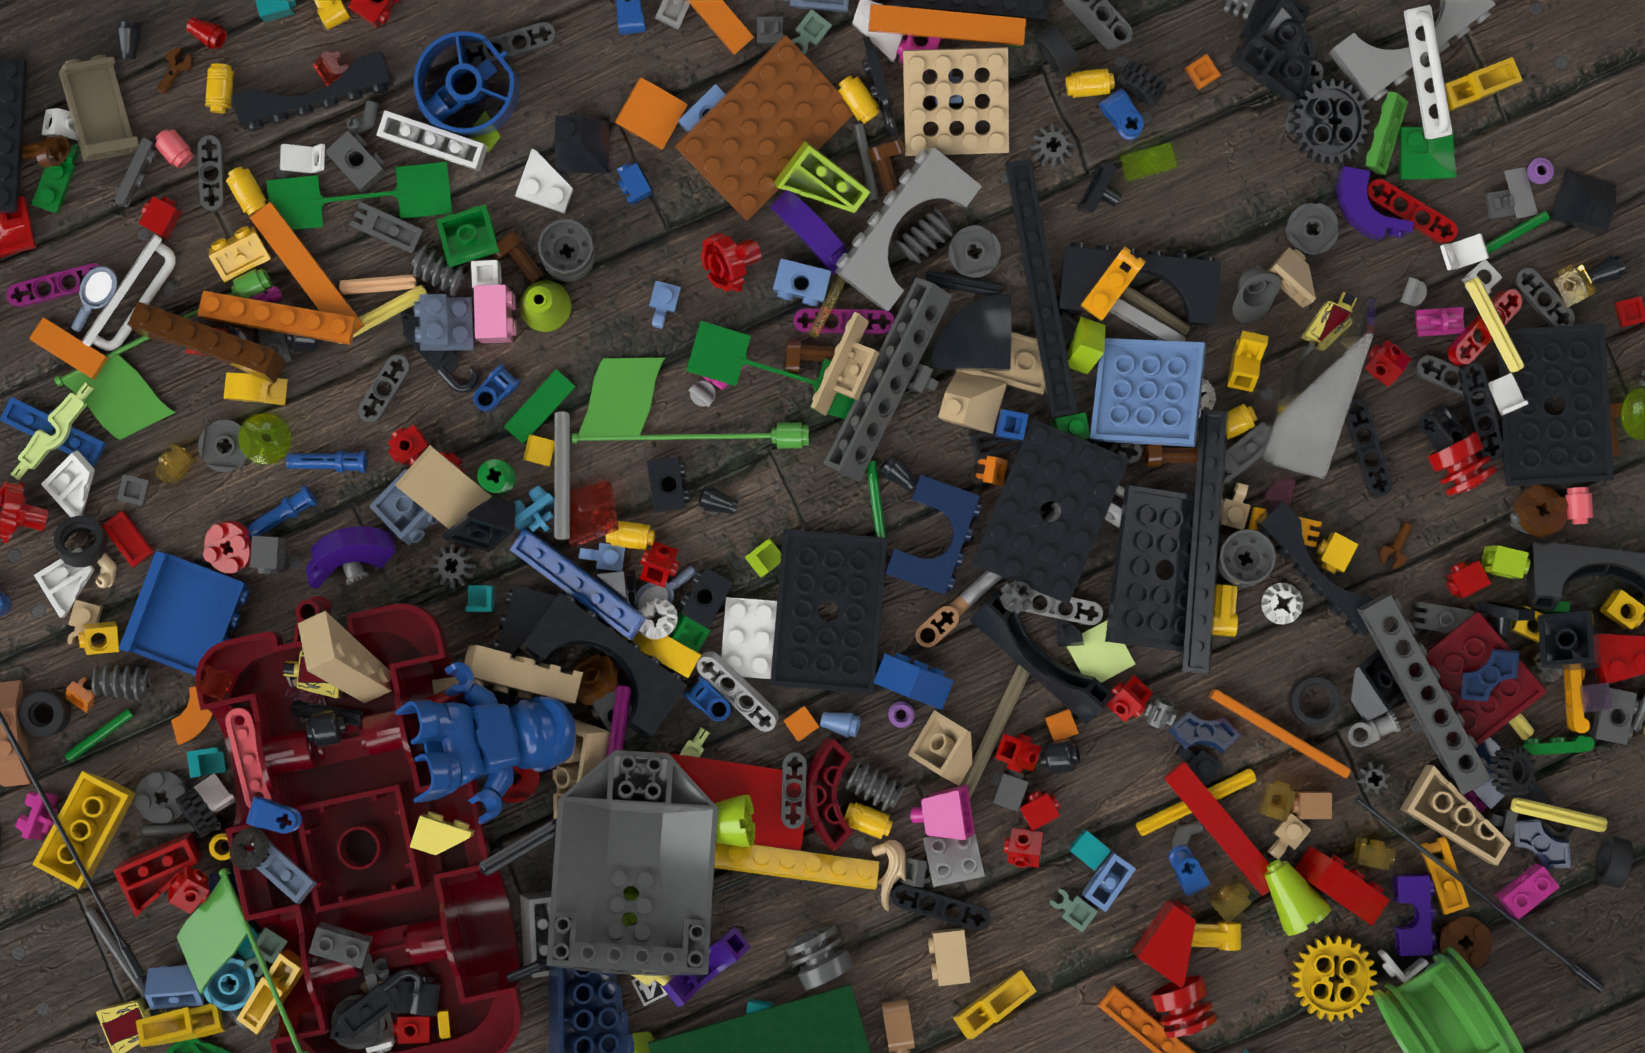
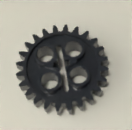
M1334 79L1316 81V85H1307L1308 91L1299 92L1302 99H1295L1293 101L1298 108L1290 110V113L1295 115V119L1288 121V123L1295 125L1290 134H1297V138L1293 143L1302 144L1299 152L1308 151L1307 159L1315 158V163L1325 162V165L1333 164V162L1342 163L1343 159L1352 158L1351 153L1359 152L1356 144H1365L1361 135L1369 134V131L1364 129V125L1370 123V120L1364 119V115L1369 113V110H1362L1361 106L1366 101L1357 100L1360 92H1351L1353 85L1344 86L1343 80L1336 82ZM1317 103L1320 106L1319 114L1316 112L1315 108ZM1340 104H1342L1344 109L1342 114L1339 111ZM1316 130L1320 133L1319 140L1315 136ZM1340 130L1343 132L1342 141L1339 138Z

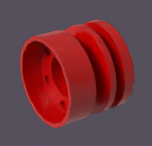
M1477 431L1468 434L1467 438L1442 451H1434L1427 456L1434 472L1444 469L1448 471V474L1440 480L1441 485L1453 480L1454 484L1444 490L1447 496L1467 492L1483 484L1491 475L1497 472L1495 465L1482 468V465L1491 460L1490 456L1477 459L1475 455L1484 448V444Z
M1201 975L1186 977L1182 988L1170 982L1151 992L1150 995L1156 1011H1169L1168 1014L1160 1019L1161 1024L1167 1026L1164 1029L1167 1038L1195 1034L1217 1021L1216 1012L1209 1011L1213 1007L1212 1002H1199L1200 999L1208 994Z

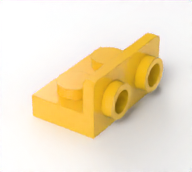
M248 226L242 227L234 233L235 236L227 240L221 238L211 244L209 258L224 282L271 259L255 226L248 228Z

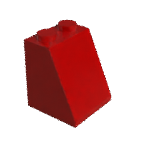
M1167 899L1132 951L1143 962L1182 988L1185 984L1196 920L1190 916L1193 911L1177 899L1174 903Z

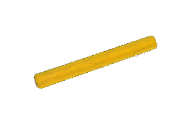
M1246 769L1207 789L1216 800H1219L1256 782V776L1252 769ZM1181 801L1137 822L1136 827L1139 834L1145 836L1192 812Z

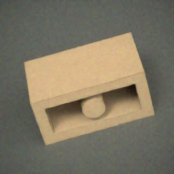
M964 928L932 930V937L928 938L929 953L935 954L936 962L931 964L932 979H937L939 986L970 983Z

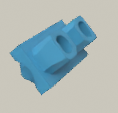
M537 486L529 492V496L534 502L531 506L526 508L520 500L514 502L516 503L515 527L520 531L528 526L532 532L539 527H542L545 532L550 529L546 522L554 517L550 512L554 508V497L550 493L545 492L540 486Z

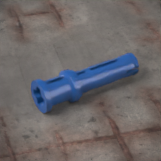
M339 450L336 454L287 453L286 466L288 469H336L339 473H344L345 470L366 473L368 469V455L366 450H361L360 453Z
M306 485L302 486L301 491L289 498H283L279 506L245 526L250 532L248 534L250 541L252 542V536H261L288 518H297L299 513L309 506H316L318 503L311 490Z

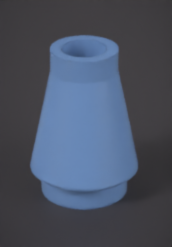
M823 712L820 727L827 728L846 738H850V736L856 737L860 726V717L855 716V713Z

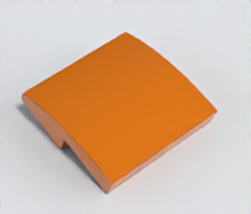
M639 78L614 123L633 135L641 137L658 149L663 150L688 104L645 79Z

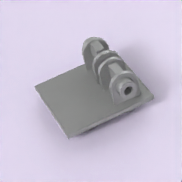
M975 833L966 840L935 836L923 838L933 887L985 877Z

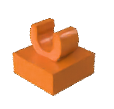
M987 456L986 460H978L979 464L985 465V471L983 474L976 473V477L983 479V482L1004 486L1008 460Z
M83 677L79 680L78 684L72 681L66 688L65 699L87 713L94 704L95 695L92 689L86 690L83 688L87 683V678Z

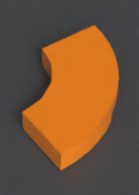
M196 686L189 688L190 699L187 708L180 716L171 720L178 745L197 737L204 731L213 716L209 710H200Z

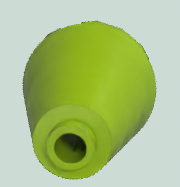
M541 280L529 285L524 290L519 303L520 314L525 323L534 330L542 332L555 331L568 320L572 308L567 291L560 284L550 280Z
M740 795L715 803L718 808L716 843L745 848L753 846L755 822L752 823L751 814H754V808L750 795Z
M1278 859L1266 866L1267 871L1264 876L1283 931L1288 936L1304 932L1308 929V924L1313 921L1316 924L1319 923L1331 912L1329 903L1287 861L1281 862Z

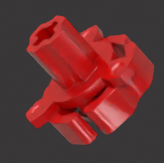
M722 233L713 234L704 240L701 252L704 270L710 269L711 271L707 275L709 281L716 288H721L725 292L730 290L742 291V285L745 282L742 276L746 275L745 267L760 261L762 257L760 247L756 241L749 239L735 244L730 236H724Z
M19 481L18 484L4 482L0 488V507H2V511H0V539L4 543L9 542L12 533L17 530L18 526L43 531L46 525L48 510L25 504V496L23 495L24 482Z

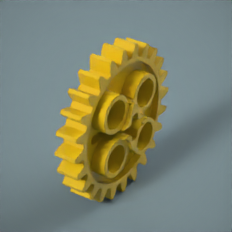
M1325 935L1324 943H1321L1316 938V946L1314 948L1308 944L1305 945L1308 950L1307 954L1298 952L1302 961H1293V964L1299 968L1298 971L1291 972V975L1298 978V980L1291 982L1293 987H1299V990L1294 995L1296 997H1303L1300 1001L1301 1006L1304 1007L1310 1004L1307 1010L1310 1014L1317 1010V1017L1319 1019H1322L1325 1013L1327 1019L1331 1022L1334 1015L1340 1021H1343L1344 1013L1350 1018H1354L1352 1010L1356 1009L1362 1013L1360 1004H1370L1366 996L1373 995V991L1369 988L1370 986L1377 985V982L1371 979V976L1376 975L1377 971L1369 969L1374 964V961L1371 959L1365 960L1369 953L1366 950L1359 952L1361 945L1358 943L1351 947V939L1346 938L1343 943L1339 935L1335 936L1334 942L1327 935ZM1335 955H1338V960H1337V962H1336V967H1335V964H1334V956H1335ZM1326 957L1328 959L1327 967L1323 970H1318L1317 961L1320 958ZM1348 960H1352L1354 962L1353 970L1349 973H1344L1343 964ZM1335 973L1339 976V980H1334V983H1332L1329 977H1333ZM1318 984L1325 985V992L1321 996L1314 995V988ZM1349 986L1351 988V995L1346 999H1341L1340 991L1342 988ZM1332 989H1333V992H1334V1000H1333V1001H1330V997H1331Z

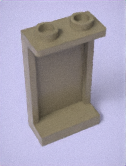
M97 55L89 61L82 62L80 59H71L66 61L59 71L83 162L133 154L139 147L137 136H132L114 70V57L107 58L106 55Z

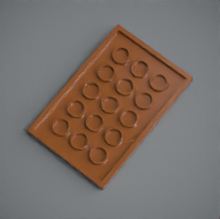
M784 35L674 147L745 221H748L780 189L776 187L774 181L801 145L806 141L819 150L853 113L838 90L797 46Z

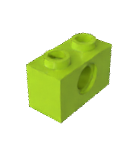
M1499 545L1485 546L1481 565L1487 574L1508 579L1523 578L1524 574L1528 573L1530 559L1527 558L1529 553Z

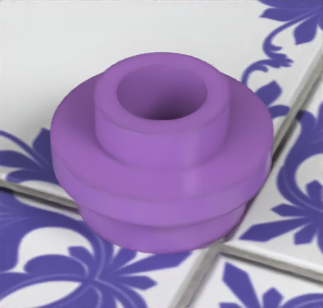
M1545 158L1534 159L1527 167L1529 179L1536 184L1548 182L1554 174L1552 163ZM1538 166H1542L1545 169L1544 175H1540L1537 172Z
M899 701L890 707L888 717L894 726L900 728L907 727L914 719V710L907 702ZM903 709L906 711L904 719L897 718L896 713L898 710Z

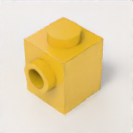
M1332 532L1327 540L1323 539L1316 550V553L1319 555L1316 560L1322 563L1321 568L1329 573L1335 574L1336 571L1344 572L1359 544L1336 532Z

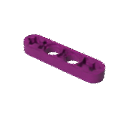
M95 263L15 283L8 288L6 298L11 305L25 308L78 294L83 280L80 272H82V276H85L91 269L101 265ZM69 275H73L77 283L73 289L68 290L64 287V279ZM43 282H49L52 290L47 296H41L38 291L39 285ZM19 289L22 292L32 291L35 299H33L32 295H26L22 297V302H20V300L14 299V296L18 294Z
M801 309L796 312L793 321L795 328L802 333L844 334L846 324L854 312L859 313L866 320H868L867 315H873L872 320H880V317L884 315L886 320L890 321V324L886 325L885 329H880L879 324H872L873 330H867L866 327L864 334L883 335L888 334L894 322V317L885 310ZM803 314H808L809 319H816L815 314H821L819 320L821 329H815L816 323H808V328H802V323H798V319H801ZM829 314L837 316L839 320L837 327L832 329L827 328L823 322L825 316Z

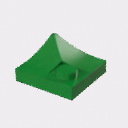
M1423 127L1400 128L1399 180L1457 178L1453 127L1451 135L1434 139L1425 138Z

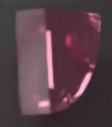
M1287 479L1273 484L1265 493L1263 500L1271 502L1280 500L1289 506L1296 480Z
M293 687L287 688L285 697L315 704H322L323 700L321 694Z

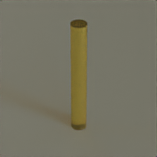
M839 275L836 277L809 330V334L813 337L819 336L846 283Z

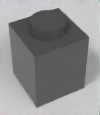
M1011 769L1008 774L1002 772L992 802L1018 812L1029 783L1023 779L1024 774Z

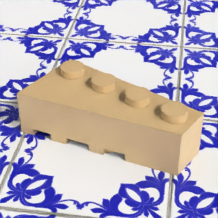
M479 645L468 646L464 664L468 665L473 672V683L476 682L481 686H484V683L493 685L492 690L508 694L509 690L518 692L517 697L525 700H530L533 697H552L562 701L564 704L576 702L583 672L575 670L573 672H560V666L543 663L536 665V661L533 659L519 656L512 658L510 653Z
M1432 765L1425 766L1400 810L1489 864L1498 866L1511 844Z

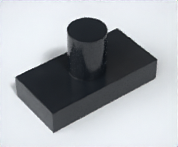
M1110 162L1100 163L1076 209L1085 214L1094 213L1100 200L1115 207L1120 201L1122 193L1108 185L1118 167Z
M1495 601L1476 602L1475 612L1478 610L1482 614L1496 616L1495 631L1499 636H1511L1512 620L1526 621L1534 620L1535 618L1534 609Z

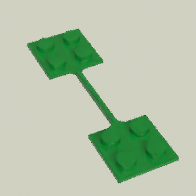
M447 162L395 167L396 189L379 193L324 198L320 193L318 175L266 181L268 203H273L292 230L324 227L322 208L326 203L394 196L398 199L400 219L453 214Z
M700 321L686 369L690 373L736 386L742 367L751 365L810 383L816 392L819 390L824 379L826 368L831 364V360L824 359L819 377L812 380L752 362L746 357L750 335ZM836 393L827 414L846 419L855 399Z

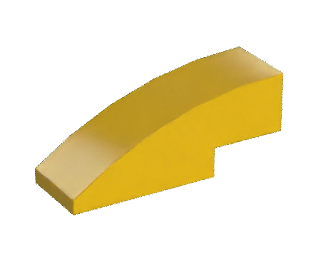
M1513 57L1444 84L1449 112L1523 81Z
M638 631L634 639H631V641L640 646V651L654 656L661 663L687 678L690 677L702 656L700 653L677 642L668 635L661 639H650ZM623 635L622 638L628 641L629 639Z
M289 949L279 953L269 970L282 1004L303 975L301 958ZM265 976L260 979L236 1019L255 1034H259L278 1010Z
M1019 970L956 1014L953 1019L967 1039H974L993 1023L999 1022L1033 995L1036 990L1024 972Z
M213 1004L192 1009L186 1007L136 1020L141 1047L175 1043L225 1032L222 1011Z

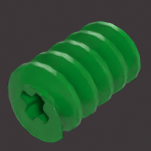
M487 460L478 470V482L483 489L489 492L505 494L512 490L516 484L515 470L511 465L501 460ZM495 472L502 474L498 477L499 482L493 480L496 477Z

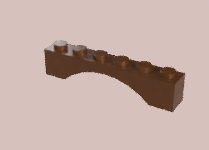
M139 301L127 323L139 335L161 343L173 344L202 353L272 383H276L286 361L274 349Z

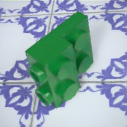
M486 204L472 207L457 214H449L444 218L436 220L449 267L500 252L492 218Z

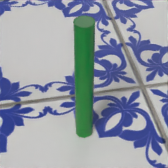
M1543 211L1486 243L1485 246L1488 254L1550 220L1548 213Z
M870 461L867 466V476L875 536L886 538L876 461Z
M127 708L65 754L66 759L70 763L129 721L135 716L132 710Z

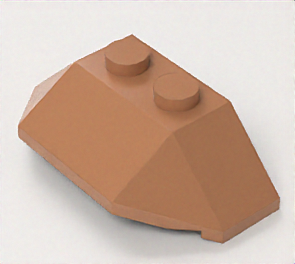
M22 680L0 682V711L29 763L27 732L20 725L18 717L19 706L23 701ZM0 722V784L3 787L31 784V778Z

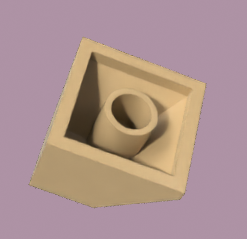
M1288 248L1267 271L1277 275L1281 280L1280 288L1304 308L1316 299L1309 264L1305 262L1306 257L1299 250Z
M956 371L945 391L938 418L948 423L993 434L1007 384Z
M934 710L908 755L959 786L972 765L971 732Z

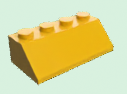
M82 771L61 809L58 819L89 877L92 878L135 797V792L109 779ZM54 823L32 865L77 889L88 886Z

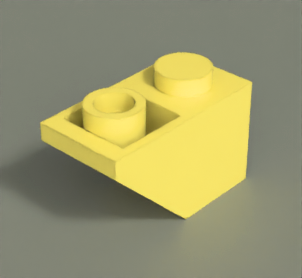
M429 811L428 815H420L410 847L437 855L472 837L475 830L469 829L470 824L454 820L451 823L443 820V815Z

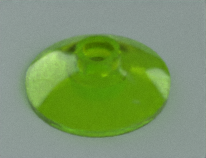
M1636 388L1630 391L1622 405L1621 418L1626 433L1635 440H1645V388Z
M260 413L251 416L243 423L239 431L238 442L242 453L250 461L260 465H271L280 461L288 453L291 445V435L287 425L280 418L272 414ZM263 433L271 436L270 442H265L262 439Z

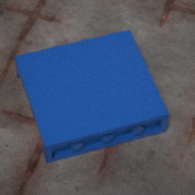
M156 551L119 649L126 652H134L195 675L199 661L211 647L220 642L231 640L229 637L232 629H236L241 620V615L238 614L240 608L249 599L250 590H248L250 584L164 551Z

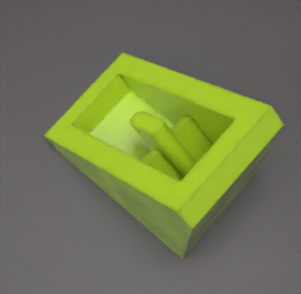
M1080 317L1067 352L1069 368L1085 374L1091 371L1105 352L1106 325Z

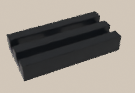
M996 428L993 434L980 432L969 435L976 461L985 459L987 456H996L1020 448L1023 440H1019V444L980 454L979 449L1011 440L998 438L977 444L976 439L994 435Z

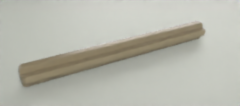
M1020 665L1017 666L972 760V765L960 785H968L970 798L1030 675Z

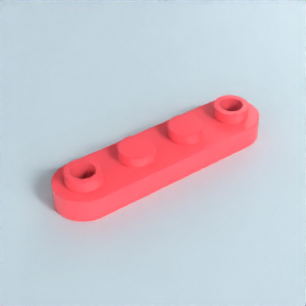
M244 707L233 708L227 714L225 724L245 803L250 808L256 792L263 793L264 798L270 800L271 795L266 787L259 763L253 715ZM238 715L243 716L245 719L244 724H237L235 717Z

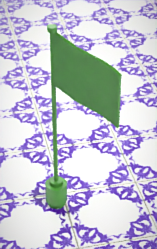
M263 268L260 270L254 269L234 279V285L231 286L232 292L227 295L250 298L261 292L266 293L267 289L273 287ZM199 309L183 317L191 319L197 316ZM144 336L106 354L105 356L109 359L95 380L77 369L62 377L60 375L54 377L58 387L65 384L75 394L85 382L93 387L94 390H92L84 402L101 425L119 440L176 413L158 398L141 374L119 355L150 339Z
M603 358L594 377L588 411L579 434L572 433L573 444H577L578 441L772 438V444L777 443V449L809 446V425H802V422L777 423V428H772V433L641 435L651 409L656 378L665 358Z
M224 868L218 872L221 879L208 899L187 919L177 936L199 993L203 994L212 977L236 953L248 935L297 1053H309V1051L303 1052L250 925L248 921L244 920L242 906L229 878V868Z

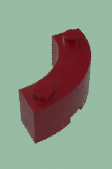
M826 737L810 763L806 778L805 800L807 812L815 832L829 849L836 851L853 833L844 820L837 803V786H839L841 774L852 756L835 739Z

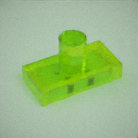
M1171 142L1120 156L1126 182L1177 168Z

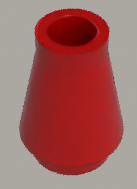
M194 17L190 18L187 22L186 31L193 34L209 49H220L225 43L227 32L223 30L221 25L198 20Z

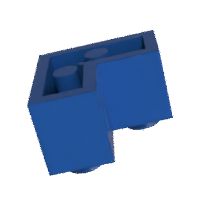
M896 653L895 657L884 654L873 683L941 710L943 709L953 684V680L944 677L945 671L932 666L928 671L929 665L914 660L913 664H911V658Z

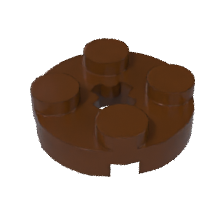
M1535 484L1522 492L1516 499L1514 510L1515 514L1518 513L1521 519L1519 524L1526 532L1533 536L1545 537L1553 535L1564 527L1567 520V500L1549 487ZM1536 506L1544 509L1545 514L1543 516L1539 515V510Z
M593 654L582 659L573 668L575 671L583 672L576 699L586 706L593 704L618 687V668L609 656L600 657L599 654Z
M1457 916L1452 918L1453 920L1447 924H1444L1439 931L1437 939L1440 953L1444 955V949L1452 947L1461 955L1471 969L1482 966L1492 948V938L1489 929L1479 920L1470 916ZM1464 935H1468L1471 945L1463 950L1462 945L1458 944L1459 939H1464Z

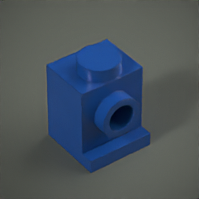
M627 163L617 169L621 178L617 183L624 196L628 193L630 194L626 198L630 206L653 194L637 163L633 165Z
M1002 409L999 413L995 437L1023 440L1028 414Z

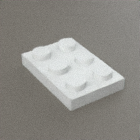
M726 597L721 657L742 677L771 679L777 601Z

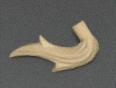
M888 840L872 847V853L875 857L887 853L889 858L887 872L877 881V884H881V902L887 911H889L890 894L894 883L899 878L906 881V854L901 843L896 840Z

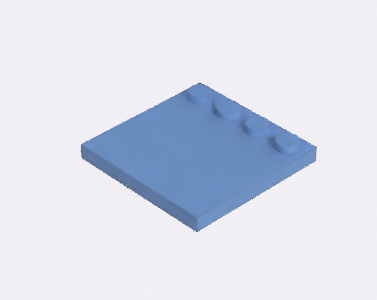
M1105 338V352L1098 363L1090 433L1091 441L1195 447L1206 352L1205 342Z

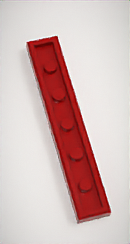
M1184 761L1179 763L1163 777L1164 780L1260 895L1264 896L1270 891L1264 876L1267 871L1266 866L1269 865L1268 861Z

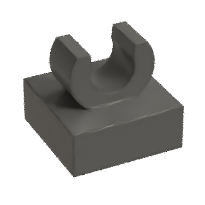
M757 17V45H775L783 37V17Z
M1509 190L1485 194L1489 220L1516 215L1514 195L1511 196Z
M918 364L907 388L920 393L923 392L924 388L935 391L939 382L930 377L933 369L926 365Z
M123 474L117 500L145 506L151 481Z
M1501 808L1500 816L1488 813L1487 820L1492 825L1497 826L1496 829L1503 836L1512 838L1518 813Z
M906 857V881L901 879V883L914 887H924V883H930L931 879L925 877L926 868H929L927 861Z
M368 954L366 963L362 968L368 991L378 985L377 980L385 981L390 977L389 970L386 969L388 966L385 958L378 959L373 963L371 954Z

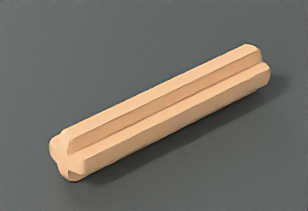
M413 274L341 280L339 283L340 293L343 295L408 290L417 287V279Z

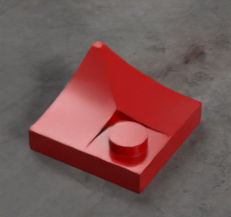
M24 196L19 198V213H0V258L36 248L28 203Z

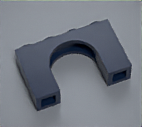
M920 475L911 501L939 510L949 519L953 531L951 544L941 556L933 559H922L894 549L885 574L945 595L946 590L951 591L956 576L952 575L955 565L960 567L965 552L960 550L964 541L969 542L973 527L969 526L972 516L977 518L982 503L978 502L980 496Z

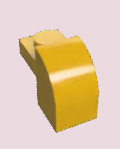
M1242 331L1240 339H1237L1233 350L1227 387L1253 392L1259 378L1260 363L1268 344V336Z
M226 373L223 399L285 405L288 379L278 378L276 383H272L251 374Z

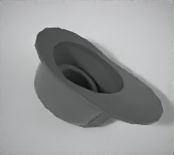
M1258 264L1254 269L1245 272L1238 281L1239 292L1232 307L1233 316L1237 321L1252 323L1262 318L1270 309L1280 290V278L1273 273H1268Z

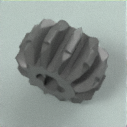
M1050 124L1049 133L1045 128L1041 127L1039 129L1041 136H1033L1032 140L1037 144L1031 145L1030 150L1039 151L1033 159L1037 161L1043 158L1041 167H1045L1049 161L1051 162V169H1056L1057 161L1061 166H1065V158L1071 159L1073 157V153L1069 150L1075 147V143L1066 142L1072 137V134L1067 133L1063 136V126L1059 128L1058 132H1055L1054 124ZM1050 141L1056 142L1055 146L1057 144L1059 146L1055 152H1051V148L1047 149Z
M450 544V553L445 546L440 547L443 556L436 553L433 554L434 559L439 560V563L430 564L431 568L439 569L438 572L433 574V577L439 578L443 575L440 585L445 586L449 580L450 588L456 587V579L461 586L466 585L463 576L467 578L473 577V574L468 572L467 569L476 568V564L467 563L468 560L473 558V554L469 553L463 556L466 547L461 546L457 552L456 544ZM451 559L459 563L456 566L457 571L455 573L454 570H448L447 568L450 566L449 561Z

